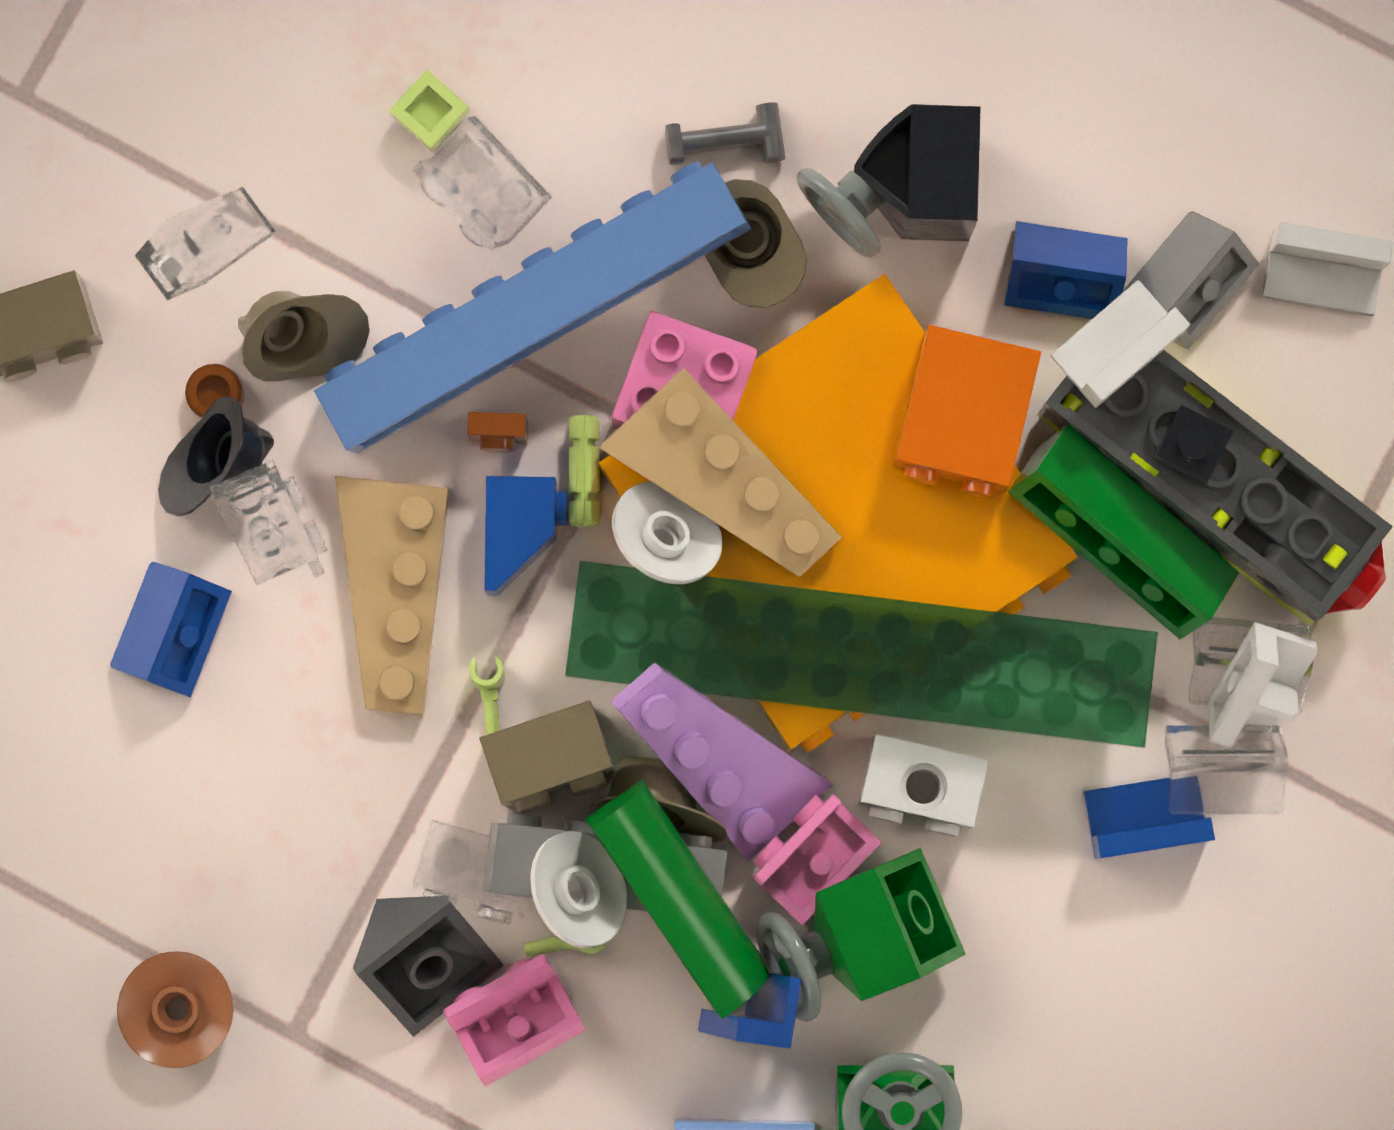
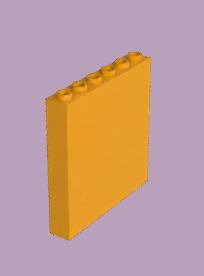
M885 273L757 357L733 419L737 426L842 538L799 577L719 525L722 535V551L714 568L698 581L677 584L789 752L801 745L805 753H809L835 735L829 725L847 713L855 722L882 704L877 695L881 690L895 681L900 689L903 690L930 672L924 663L926 660L941 650H944L948 658H951L977 640L972 632L974 628L989 618L992 619L997 627L1025 608L1019 599L1037 586L1045 595L1069 579L1072 575L1067 566L1078 558L1068 543L1008 493L1020 475L1016 465L1008 490L1005 493L995 491L993 499L963 493L960 491L961 482L939 477L937 485L915 482L903 477L905 469L893 466L925 332ZM611 455L599 462L600 470L619 498L631 487L650 481Z

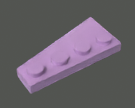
M656 663L652 664L610 701L707 815L715 818L726 827L728 832L727 838L748 861L792 823L794 816L815 795L820 798L834 785L823 774L807 766L775 742H771L753 730L748 724L733 714H729L714 704L709 698Z

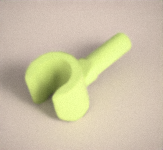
M495 656L497 673L492 679L482 680L477 676L476 658H473L469 667L472 682L481 691L486 735L500 731L497 700H499L498 689L505 681V671L502 661L498 656Z
M557 936L524 943L527 957L576 949L582 954H595L606 946V944H602L592 948L576 947L564 942Z

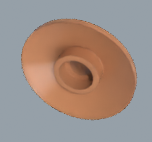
M179 951L154 955L134 968L121 988L117 1003L118 1024L130 1048L144 1060L166 1068L191 1066L211 1056L226 1039L232 1025L234 1012L232 993L222 973L206 959L192 953ZM175 998H182L188 1004V1014L182 1020L173 1019L168 1012V1006Z

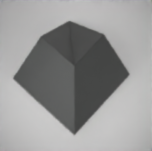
M446 896L376 899L353 970L414 1037L442 1015L443 1010L453 1004L462 992L479 986L503 967L504 964Z

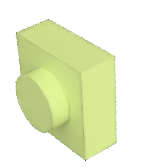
M426 70L394 104L389 112L398 123L433 152L466 117L470 109L468 105L431 72Z

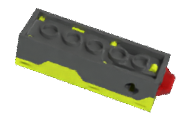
M1165 350L1097 408L1089 402L1066 376L1037 414L1040 419L1057 432L1068 424L1165 509L1178 517L1179 521L1202 541L1217 550L1222 558L1240 574L1306 625L1323 618L1325 614L1363 609L1386 580L1382 540L1393 526ZM1181 405L1234 431L1206 485H1202L1153 460L1173 417Z

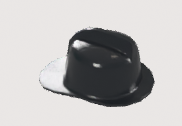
M224 396L215 400L202 419L186 434L168 456L161 472L158 487L160 504L166 513L179 517L192 513L214 492L236 493L249 488L255 481L263 460L274 445L273 436L268 431L258 427L253 421L245 418L242 407L236 399Z

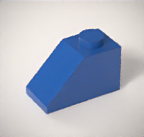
M486 476L484 591L487 596H499L556 541L557 526H567L568 493L567 491H557L555 477Z

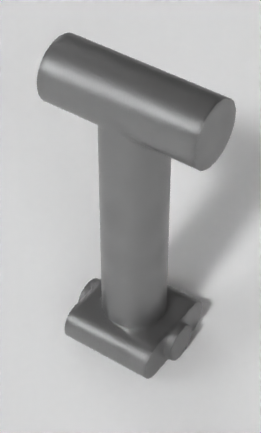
M768 102L757 105L758 123L681 132L680 124L678 123L665 125L669 164H683L684 154L761 145L763 162L772 163L785 160L778 103Z

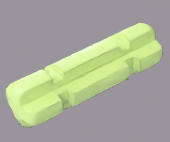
M576 415L569 419V441L573 442V447L569 448V495H573V501H569V522L575 527L597 526L600 522V503L596 501V495L600 494V449L595 446V442L600 441V422L596 416Z

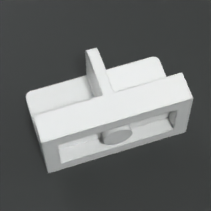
M1254 622L1208 702L1210 742L1231 748L1245 723L1269 730L1274 727L1278 719L1293 721L1299 712L1297 687L1317 655V643L1313 640Z

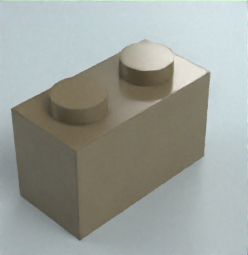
M75 270L0 294V376H3L6 382L29 377L37 373L36 365L56 358L59 364H68L85 359L92 355L90 347L103 344L84 279Z

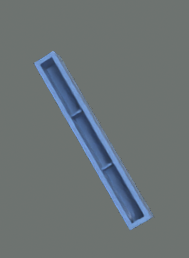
M700 161L685 166L670 177L673 185L654 196L650 190H646L631 197L620 206L623 213L605 224L602 223L601 219H595L573 231L570 235L573 240L572 243L556 252H553L551 247H547L533 253L521 262L523 271L505 281L501 275L488 279L471 291L474 299L456 309H454L452 304L444 305L426 315L422 319L425 327L408 337H405L403 332H399L377 343L373 347L376 355L356 366L354 360H350L328 371L323 376L327 383L313 391L345 449L357 454L751 230L750 225L714 163L711 162L703 167Z

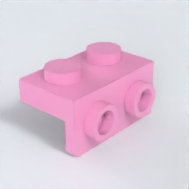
M831 794L824 802L815 795L792 819L799 826L796 832L785 843L775 836L752 860L760 868L752 878L800 925H803L814 914L816 892L847 879L882 843L834 794Z
M544 954L534 959L526 958L514 963L506 970L505 975L483 987H473L462 992L453 1004L443 1010L447 1021L456 1032L472 1066L485 1087L586 1030L561 980Z

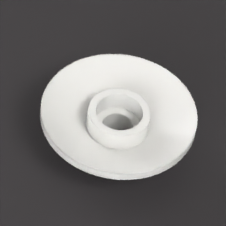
M651 481L631 487L622 495L614 508L612 529L619 549L635 568L653 579L670 584L692 583L705 577L720 558L722 535L719 525Z
M568 831L557 834L545 841L534 857L530 877L533 900L542 920L558 938L570 945L590 948L606 943L617 934L625 919L627 890L623 875L602 844L587 834Z

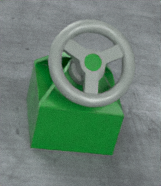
M921 848L816 892L812 932L799 937L793 926L780 914L774 912L762 915L757 924L759 952L769 966L771 973L801 979L796 1018L805 1022L814 1020L820 1012L821 992L818 979L832 974L859 1000L864 1001L920 979L966 955Z
M904 1052L878 1057L866 1065H837L835 1097L836 1130H960L962 1102L955 1084L954 1065H939L927 1057Z

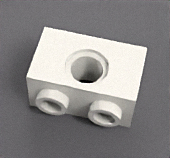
M875 734L858 803L870 806L869 817L902 824L904 814L926 819L925 830L958 837L960 827L974 828L989 760ZM925 771L935 778L938 790L935 798L930 803L920 804L909 797L906 790V782L913 772Z

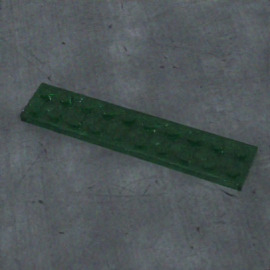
M580 561L565 677L630 685L652 664L656 663L704 695L1142 749L1145 748L1158 632L708 576L692 583L670 584L653 579L635 567Z

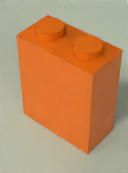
M928 324L922 342L893 466L905 469L904 478L923 484L937 485L938 479L941 477L961 482L960 491L969 495L993 499L995 491L1005 493L1011 484L1042 351Z

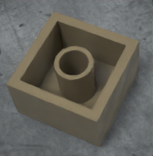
M591 700L479 737L501 805L506 808L515 805L517 813L520 812V814L553 804L550 793L567 787H571L572 793L576 796L606 786L607 782L604 775L615 771Z

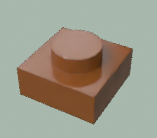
M468 412L467 435L471 442H480L481 451L495 453L514 452L515 443L527 444L528 419L526 414Z

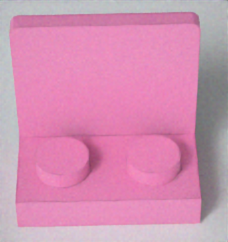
M650 310L611 417L613 427L619 428L682 368L695 379L733 420L757 356L756 348Z

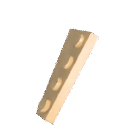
M684 368L673 376L599 446L606 453L799 577L842 538Z
M335 476L365 709L424 716L450 490L443 487Z

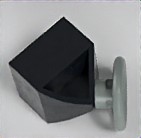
M911 104L876 134L854 164L853 171H849L837 183L838 187H835L823 175L810 168H804L797 174L798 186L811 206L829 227L849 246L866 257H875L880 252L879 239L866 221V218L876 209L881 212L901 239L969 241L978 221L981 106Z

